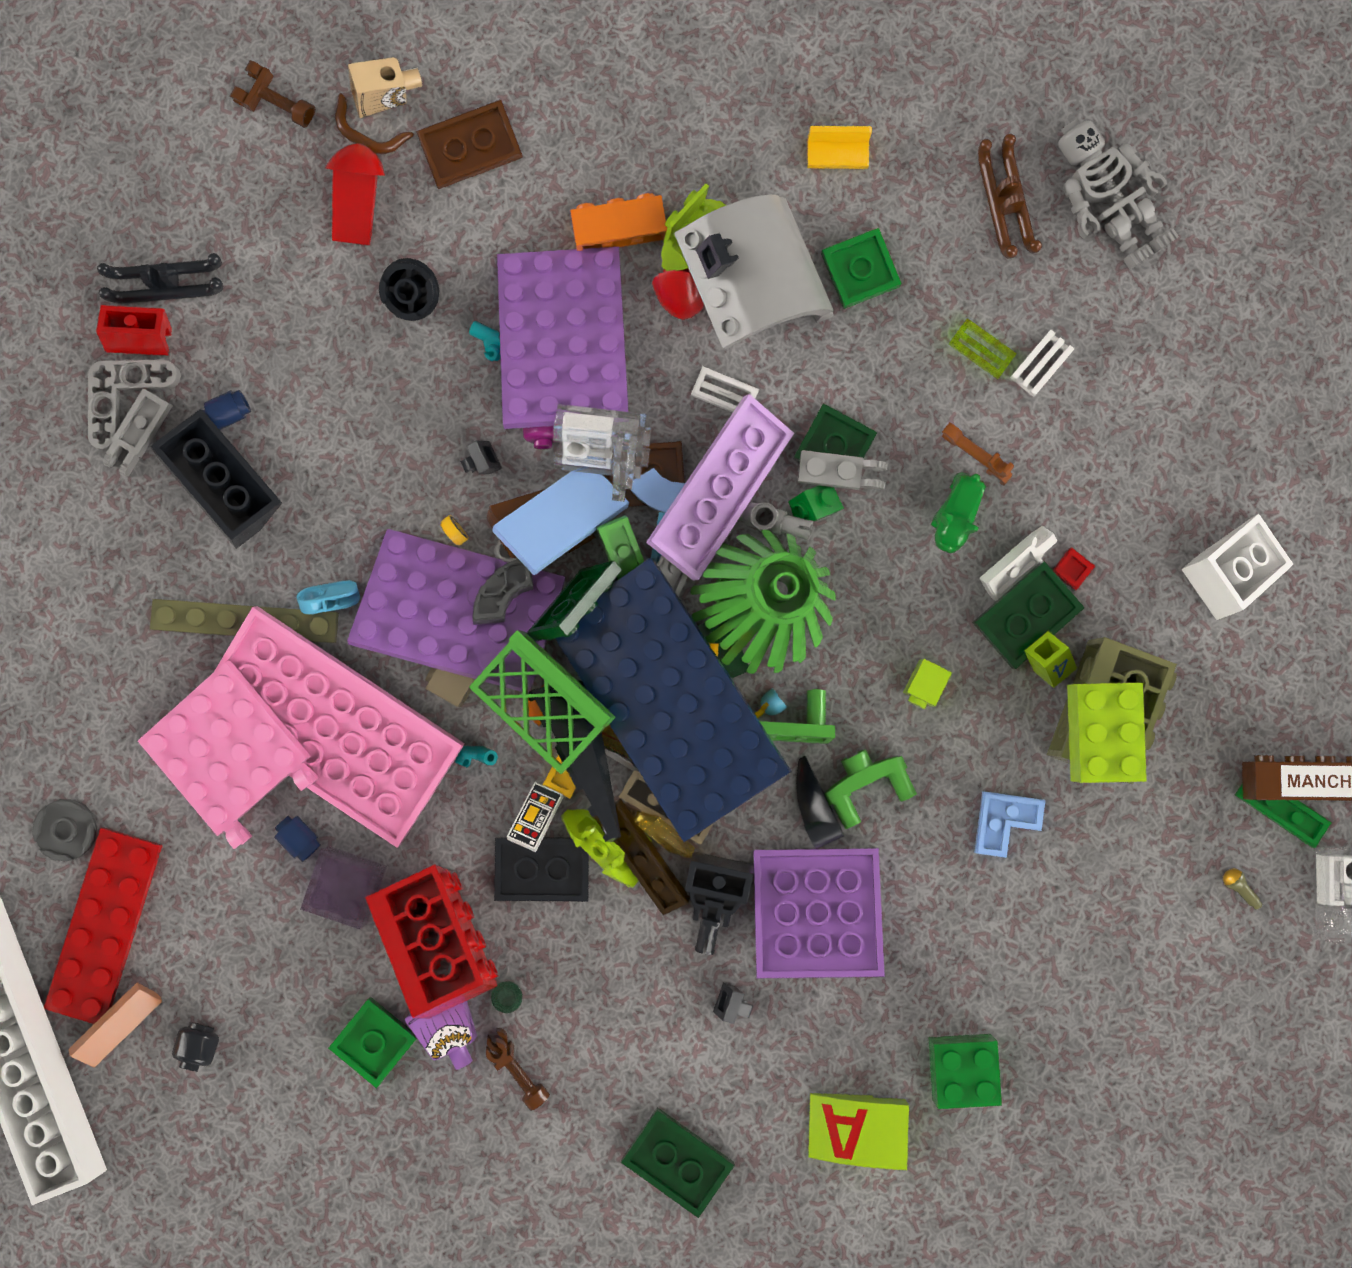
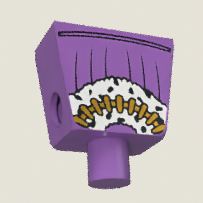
M467 1001L429 1019L412 1018L411 1013L405 1018L407 1025L434 1061L449 1055L455 1070L461 1069L473 1061L466 1045L476 1039L477 1033Z

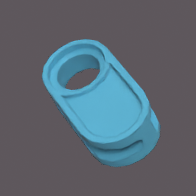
M350 580L308 587L301 590L296 596L300 611L303 614H316L348 608L356 605L361 599L356 582Z

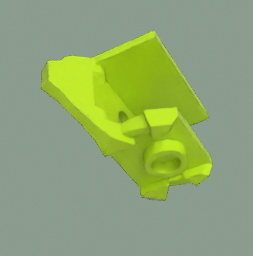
M706 183L698 192L693 190L686 198L684 208L680 212L677 210L673 211L665 223L667 231L661 251V267L666 271L688 268L674 233L702 216L726 206L721 201L706 199L709 185Z
M567 809L561 815V820L565 824L577 848L581 846L604 869L602 871L603 874L625 884L627 887L633 888L637 884L638 879L624 861L625 852L614 841H604L603 836L605 832L588 810Z

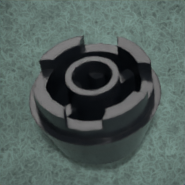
M403 258L392 262L385 269L379 282V295L381 302L397 318L408 321L421 320L430 315L437 306L440 291L438 280L426 264L416 259Z

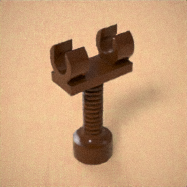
M250 60L245 71L248 72V76L256 79V82L249 93L235 86L229 97L233 98L235 103L252 112L255 111L262 98L292 114L291 119L294 123L303 128L308 127L315 115V106L303 99L295 103L269 89L268 86L274 76L269 69Z
M496 1028V1032L503 1040L496 1038V1044H494L491 1037L487 1035L486 1057L494 1063L497 1071L504 1066L508 1069L525 1093L522 1101L530 1111L535 1110L549 1098L550 1094L542 1083L533 1084L514 1058V1044L512 1041L508 1042L506 1031L502 1028Z

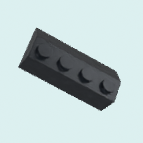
M199 409L150 446L162 464L236 549L257 534L282 504L280 499L202 409Z

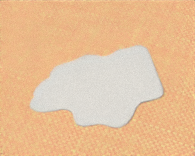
M605 749L607 756L633 771L634 769L638 771L632 763L618 754Z

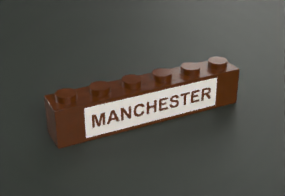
M1254 755V762H1242L1243 799L1352 801V756H1345L1346 762H1335V756H1315V762H1305V756H1284L1285 762H1274L1273 755Z

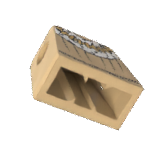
M394 57L348 64L351 92L359 118L406 104V90L422 87L418 68L401 71L399 62Z

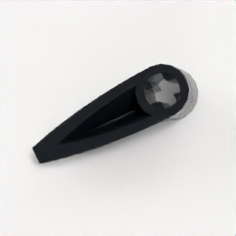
M801 757L798 761L796 777L797 799L806 832L815 849H819L844 837V833L807 757Z

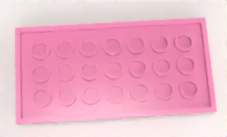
M252 607L215 671L223 663L231 661L311 757L304 763L319 777L315 783L307 787L308 789L398 848L465 743L260 607Z

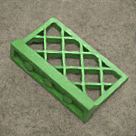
M517 630L508 639L510 642L474 680L469 688L554 769L563 774L599 733L616 717L525 631ZM512 650L521 657L522 672H505V658ZM527 664H528L534 671H527ZM499 666L500 673H493V671ZM522 675V694L506 695L505 676ZM527 675H540L544 679L545 693L528 694ZM500 676V695L489 696L480 686L488 677ZM550 686L558 693H550ZM562 696L568 703V715L551 716L550 697ZM545 697L546 716L529 717L528 698ZM506 698H523V717H511L507 713ZM493 699H501V706ZM573 707H574L581 715H573ZM585 718L595 728L587 737L574 738L573 719ZM551 719H568L569 738H552ZM529 720H546V739H535L529 734ZM517 721H524V728ZM574 741H582L575 749ZM547 742V750L540 743ZM552 742H569V756L562 764L552 755Z

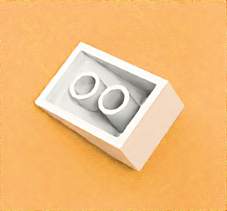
M1257 514L1200 553L1182 571L1214 618L1219 620L1244 610L1284 574L1293 563L1261 516Z

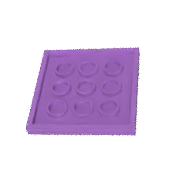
M879 848L753 850L756 979L885 976Z

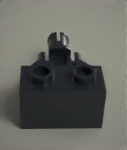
M693 851L685 891L689 892L692 905L694 906L693 920L698 921L700 910L703 909L695 946L696 952L703 953L704 943L707 939L706 955H713L722 914H725L722 927H728L731 915L739 909L741 904H747L754 864Z

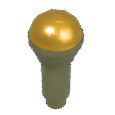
M1233 868L1225 872L1223 882L1227 888L1235 892L1237 891L1249 906H1252L1255 910L1262 907L1263 904L1260 898L1248 886L1242 871Z

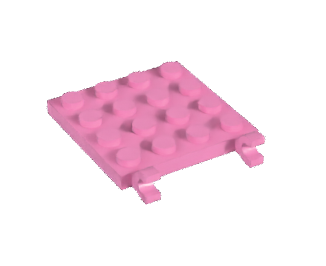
M231 661L223 663L138 740L139 744L217 836L226 832V839L233 849L243 845L252 837L250 832L238 820L285 778L292 774L294 783L301 791L306 787H310L319 779L304 763L311 756Z

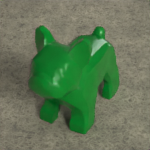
M964 472L956 473L950 485L951 493L932 520L931 526L936 528L935 544L938 549L944 552L955 553L966 543L969 535L977 532L979 529L973 523L986 488L979 474L971 476Z

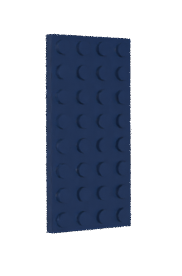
M649 558L612 584V588L609 591L603 592L596 600L598 604L595 609L580 619L578 622L579 628L572 635L555 638L587 690L616 717L609 725L683 842L694 837L792 772L653 558Z

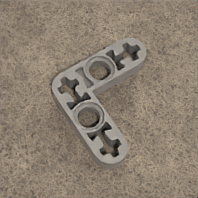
M115 360L94 363L88 373V440L91 445L97 449L107 451L112 444L111 439L120 426V390H142L143 388L146 390L173 389L178 385L181 378L178 367L167 360ZM104 368L107 372L111 373V377L105 379V388L112 389L111 393L97 392V389L103 390V381L97 378V376L103 373ZM133 368H140L143 373L142 379L138 383H130L128 373ZM164 368L172 372V376L167 377L166 382L160 377L150 376V371L153 373H163ZM109 398L112 402L111 410L107 414H100L97 409L99 401ZM97 419L111 420V423L105 422V431L111 434L110 438L105 439V444L97 439V435L103 433V424L96 423Z

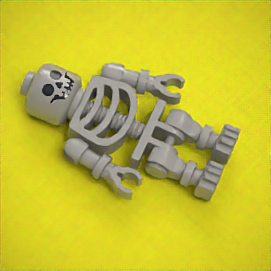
M1075 119L1061 130L1064 135L1058 142L1059 149L1071 166H1081L1072 175V178L1064 183L1063 191L1066 198L1069 197L1073 206L1070 209L1072 214L1077 215V228L1079 235L1083 239L1089 234L1085 229V224L1091 225L1093 233L1097 234L1100 231L1099 223L1112 215L1114 218L1105 224V231L1109 237L1114 238L1122 245L1119 247L1122 253L1125 251L1128 255L1123 261L1130 270L1179 238L1174 228L1163 231L1161 227L1164 225L1161 220L1157 222L1154 212L1155 207L1150 199L1144 198L1137 204L1134 202L1145 192L1152 197L1158 193V190L1153 188L1152 181L1157 182L1160 188L1165 187L1167 181L1161 174L1148 168L1150 164L1146 160L1142 162L1135 154L1137 151L1131 145L1122 144L1118 149L1111 147L1107 151L1102 152L1101 149L1105 145V140L1095 124L1090 120L1080 123L1078 119ZM1110 164H1112L1113 169L1109 174L1108 171H1106V168ZM1119 172L1120 181L1117 185L1113 182L1112 178ZM1131 174L1135 178L1138 176L1143 187L1125 198L1124 195H1121L1120 189L1128 182ZM1096 177V181H1089V179ZM1101 187L1105 192L1100 193L1093 190ZM1110 199L1109 201H1112L1111 204L1113 206L1102 212L1097 218L1089 212V203H1098ZM1131 221L1146 227L1144 232L1147 236L1151 235L1153 240L1138 248L1136 244L1138 243L1137 238L1131 237Z

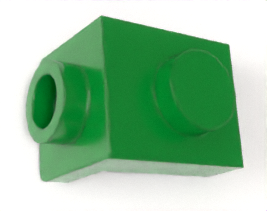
M819 485L788 501L794 517L812 520L813 522L844 509L835 488Z

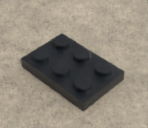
M496 837L494 901L588 902L589 854L581 846L577 848L571 837H543L536 852L509 841L507 837Z

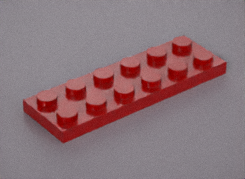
M105 827L100 828L46 998L45 1010L95 1024L112 1007L162 849L161 844Z

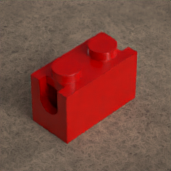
M100 306L96 333L105 352L168 356L169 347L165 336H171L172 327L165 309Z

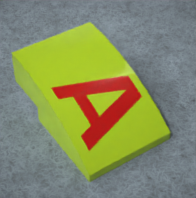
M810 1093L808 1157L852 1166L907 1170L909 1104L906 1099L874 1098L873 1095Z

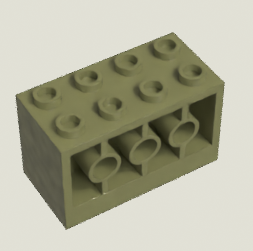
M1106 637L1088 640L1072 684L1126 683V681L1128 683H1143L1146 751L1151 748L1155 739V732H1153L1155 723L1162 718L1165 712L1166 703L1163 701L1167 690L1170 691L1176 682L1177 673L1174 671L1177 664ZM1067 697L1047 756L1070 764ZM1122 782V783L1134 784V782Z

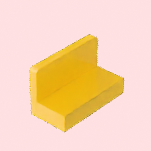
M810 126L807 138V168L868 169L869 140L872 134V127Z

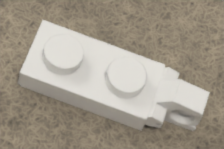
M1044 526L1039 527L979 578L993 600L997 601L1034 567L1042 562L1041 557L1057 542L1053 532Z

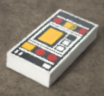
M534 782L507 835V839L536 852L563 799V794Z

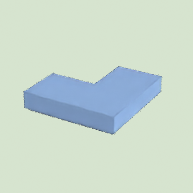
M982 791L974 853L1007 858L1011 827L1042 831L1045 800Z

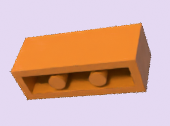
M653 193L641 194L637 196V199L627 201L623 198H615L607 201V204L596 206L593 203H584L578 205L576 209L570 210L577 251L589 248L624 247L664 240L667 231L662 195L655 196Z

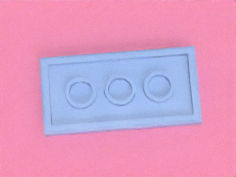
M581 464L496 523L492 531L527 569L535 575L597 530L596 527L609 522L627 509L629 501L593 465Z

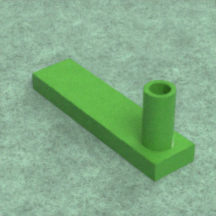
M624 515L596 527L609 562L615 561L622 569L616 576L617 581L644 562L627 516Z
M821 689L807 691V724L759 721L772 741L828 744L835 738V725H826V691Z

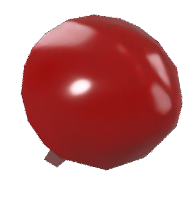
M357 143L347 145L338 150L325 166V169L333 170L332 241L370 245L377 176H385L378 156L369 147Z
M689 268L671 271L664 269L662 273L654 277L652 287L663 309L673 317L680 320L692 318L705 306Z

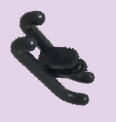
M212 253L206 260L146 264L130 267H113L106 263H101L97 266V271L100 275L119 280L141 278L143 284L150 289L115 291L103 287L99 290V296L112 303H137L216 295L224 287L219 278H212L208 284L179 286L178 275L211 272L217 270L221 266L222 261L219 255Z

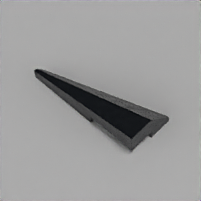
M577 680L585 689H587L582 681ZM550 686V693H558ZM545 687L533 689L528 694L545 693ZM562 696L550 697L551 716L568 715L567 701ZM545 697L528 698L530 702L535 700L543 716H546ZM573 707V715H581V714ZM585 718L573 719L574 738L587 737L595 728ZM551 719V729L555 738H569L568 719ZM540 720L543 727H546V720ZM601 731L568 767L567 772L578 791L583 789L589 799L591 806L588 808V811L592 817L598 816L605 832L603 836L604 841L612 842L620 838L621 833ZM574 741V748L576 749L582 741ZM557 742L555 749L561 761L564 762L569 756V742Z

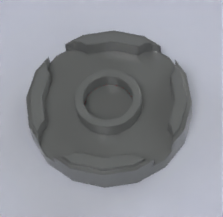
M59 799L44 806L38 812L33 822L32 835L34 842H37L40 847L39 850L44 856L54 861H70L81 857L91 848L96 839L97 824L93 813L86 805L76 800Z

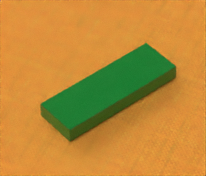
M1243 783L1235 793V796L1311 848H1316L1332 823L1299 800L1243 799Z

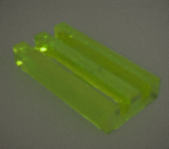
M968 318L949 342L951 347L997 380L1017 354ZM968 328L1007 356L1006 359L1003 361L985 346L964 333ZM961 338L1000 367L997 369L958 340Z

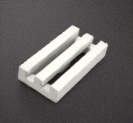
M1050 330L1010 378L1034 397L1072 353L1074 348L1071 345L1067 346L1064 343L1065 340L1061 337H1056L1055 332ZM1049 341L1053 342L1054 345L1023 380L1020 377L1023 371ZM1060 348L1063 351L1061 356L1034 388L1030 386L1029 383Z
M702 366L691 396L733 413L737 407L736 405L699 391L700 388L703 387L739 403L743 397L704 381L705 376L747 392L755 399L759 389Z

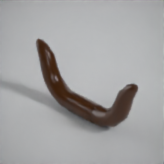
M342 93L339 94L335 121L337 129L349 141L355 144L361 143L369 147L375 154H387L394 152L414 136L412 132H403L387 142H377L352 129L346 120V98Z

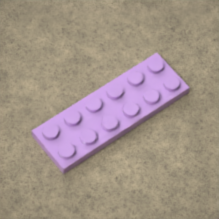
M750 394L744 396L646 543L693 581L699 580L715 556L716 551L720 548L792 438L794 432Z

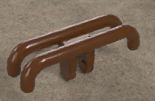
M1007 134L1002 142V159L1007 178L1003 179L998 187L990 157L992 142L989 139H984L980 142L978 148L979 167L998 245L1002 255L1007 259L1014 258L1018 253V249L1016 246L1011 245L1004 215L1016 213L1022 241L1029 253H1037L1042 248V243L1039 240H1035L1015 160L1014 144L1016 137L1013 134Z

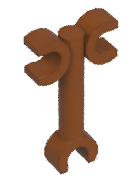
M949 422L944 428L942 437L954 446L957 445L988 468L986 473L990 476H996L1000 480V484L1005 486L1012 477L1011 471L1014 465L1011 462L1009 464L1005 463L997 452L993 456L965 437L962 431L954 424Z

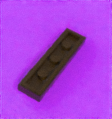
M621 799L615 801L621 837L614 840V842L625 852L624 861L662 915L687 905L690 901L687 892ZM593 816L599 824V826L601 827V829L604 831L598 816Z

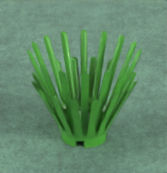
M761 530V533L774 552L750 534H741L736 538L758 555L722 543L716 551L718 556L745 565L710 562L703 573V577L738 580L696 585L691 588V595L701 594L699 601L702 604L729 598L697 611L691 616L694 622L715 615L705 621V626L708 629L728 620L705 637L708 643H714L734 629L720 643V647L724 650L733 645L722 658V663L729 665L756 634L742 657L744 663H750L746 672L754 674L775 636L767 666L774 667V673H779L783 670L792 627L793 662L798 661L801 663L806 658L805 619L814 647L819 646L823 636L814 607L827 625L831 626L833 618L830 615V610L818 595L820 593L833 601L836 600L835 592L828 588L827 583L818 580L819 577L830 575V571L827 567L818 568V564L813 560L816 551L812 547H809L804 557H802L801 547L797 545L795 536L791 534L786 535L789 552H787L778 537L772 534L770 530ZM777 581L783 582L787 586V595L779 592Z

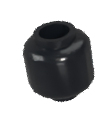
M190 1022L188 1027H182L178 1031L172 1056L174 1059L181 1061L179 1068L198 1072L199 1066H208L212 1063L219 1042L218 1035L213 1033L214 1027Z

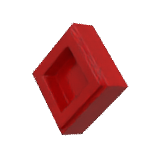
M1070 547L1052 570L1064 583L1076 591L1096 566Z

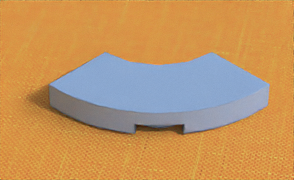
M653 468L627 483L633 494L644 504L654 510L666 513L685 483L671 482L661 477Z

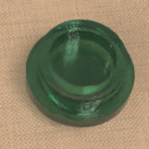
M503 981L497 984L498 986L493 989L491 994V1001L495 1009L502 1013H511L517 1010L523 999L521 988L512 981Z

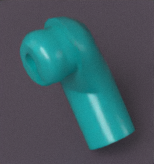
M474 321L470 327L469 335L483 341L485 347L484 355L489 361L500 360V332L478 321Z
M463 746L454 761L466 768L471 765L472 759L486 765H494L498 755L494 750L484 746Z

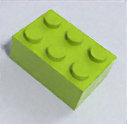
M1143 683L1067 685L1070 781L1078 783L1147 782Z

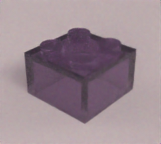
M331 846L322 848L300 910L362 929L368 924L371 915L365 897L379 891L387 865Z

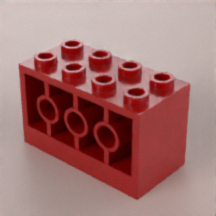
M436 864L365 897L412 1018L429 1019L498 986L495 980L498 977L496 966L491 959L487 960L483 948H486L484 937L479 930L475 931L471 919L474 918L472 908L467 901L463 902L459 893L462 890L459 877L455 872L451 874L450 870ZM451 964L452 969H451V972H450V974H449V973H448V968H449V965Z

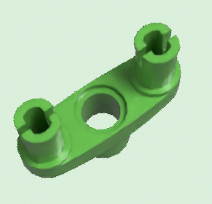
M866 749L859 751L857 755L851 758L841 760L847 776L839 780L824 793L829 805L834 806L845 829L861 822L849 797L852 795L851 792L882 777L889 778L901 802L917 795L905 770L907 765L902 756L872 763Z

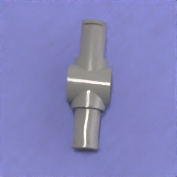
M751 502L738 519L743 521L746 526L756 528L760 532L761 530H770L774 534L781 535L786 533L804 538L805 540H808L811 534L808 530L813 528L812 520L787 515V511L777 509L768 502ZM766 511L772 512V522L769 525H760V515Z

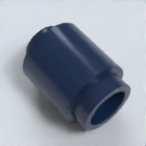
M230 390L204 402L205 409L203 411L219 430L245 419V415L251 412L250 406L240 390L235 392Z
M287 816L275 827L278 833L274 838L294 859L298 857L301 862L308 859L321 846L317 841L318 836L299 816L293 819Z

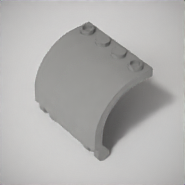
M760 195L743 199L714 210L674 233L722 348L728 349L754 334L794 318L814 315L816 322L819 323L834 316L832 305L786 198L778 195ZM720 233L722 239L728 238L733 242L727 248L729 255L738 254L739 259L732 266L727 267L718 277L708 279L696 249L709 235Z

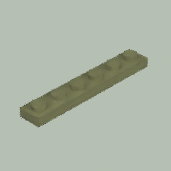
M152 599L150 630L236 636L252 607L255 606ZM260 607L311 642L336 643L338 612L303 614L300 609Z

